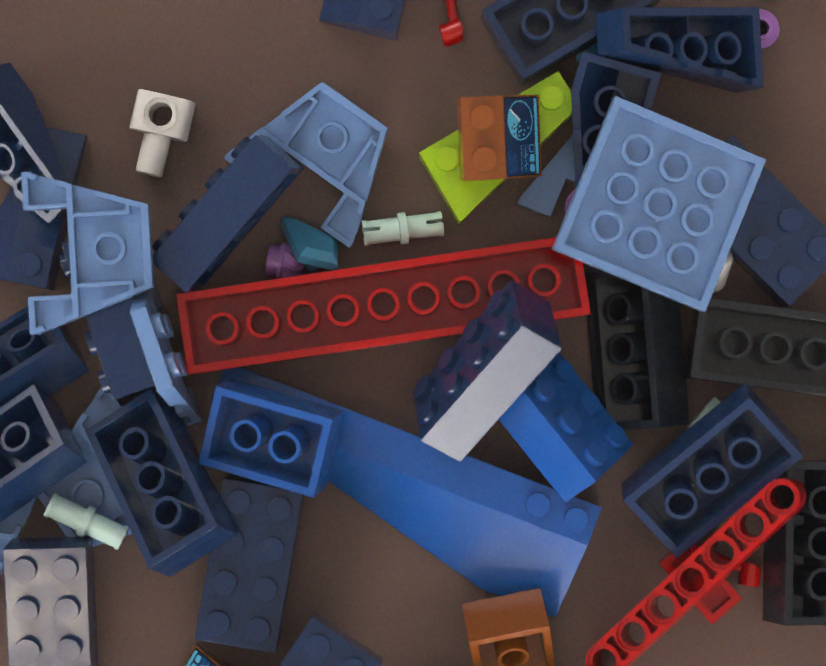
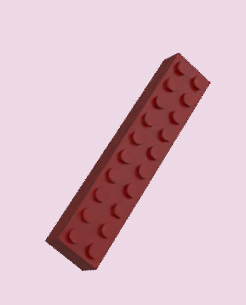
M556 237L179 293L176 294L187 374L197 375L462 335L467 324L474 319L477 320L487 308L493 294L499 290L502 291L510 280L517 282L549 301L555 321L588 316L591 312L583 262L552 250Z

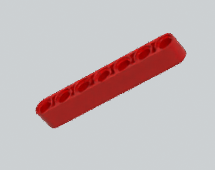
M789 477L776 479L768 483L590 648L585 659L586 666H604L600 658L603 649H607L614 654L616 659L615 666H631L801 510L807 497L802 483ZM781 485L788 486L794 493V502L789 508L780 506L776 501L775 493ZM750 513L758 514L764 522L763 531L758 536L752 535L746 528V518ZM721 540L728 542L733 548V559L729 563L721 561L716 554L717 544ZM690 568L699 570L703 575L704 583L700 590L693 589L687 582V573ZM661 595L668 596L674 603V612L670 617L663 615L658 609V599ZM632 622L638 623L644 629L645 638L642 643L635 642L629 635V627Z

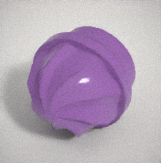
M282 242L281 246L271 244L266 261V276L276 277V279L298 276L304 269V264L296 261L290 245Z

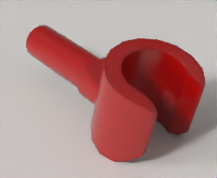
M446 0L449 22L438 26L445 47L460 43L464 37L463 27L458 18L456 0Z
M716 552L721 561L731 562V558ZM743 562L735 569L739 571L737 584L751 587L759 586L761 570L756 564Z

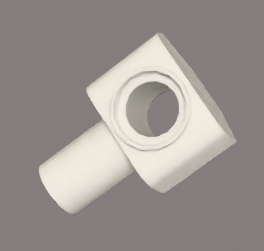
M138 90L129 129L144 133L135 169L136 172L162 178L171 140L187 142L196 103L149 90ZM160 107H169L172 110L170 122L163 126L155 125L153 123L154 112Z

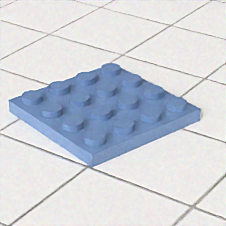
M615 96L608 108L552 250L693 309L705 312L766 159Z

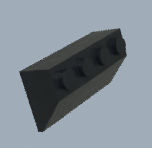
M602 270L585 272L591 312L587 319L593 392L602 406L623 430L690 424L679 302Z
M799 460L776 478L789 477L798 480L804 486L807 497L801 510L764 543L763 621L784 626L826 625V461ZM785 485L778 487L775 493L777 503L784 508L791 507L794 502V493L791 488Z

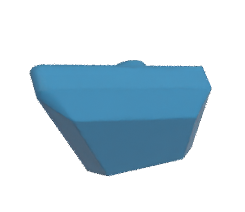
M282 217L280 226L297 262L303 263L304 267L312 272L318 271L319 268L331 271L337 270L338 240L295 218Z

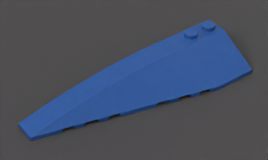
M247 369L223 370L218 385L231 378L345 411L328 481L485 591L498 596H504L519 591L541 588L546 613L556 618L588 546L602 507L575 496L564 502L555 489L469 455H466L459 462L422 442L418 435Z

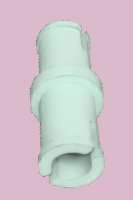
M437 211L435 213L406 216L405 212L397 213L395 218L362 220L364 245L369 246L370 244L400 241V244L403 245L409 244L411 239L443 237L444 224L441 222L443 219L442 213Z
M57 493L53 494L44 513V517H49L77 530L75 535L82 538L84 535H87L114 547L116 550L119 549L129 528L96 513L97 508L89 505L88 508H85L59 496Z

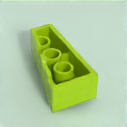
M559 71L518 94L539 95L541 145L572 116L571 91ZM458 130L419 152L420 161L459 226L506 180H460Z

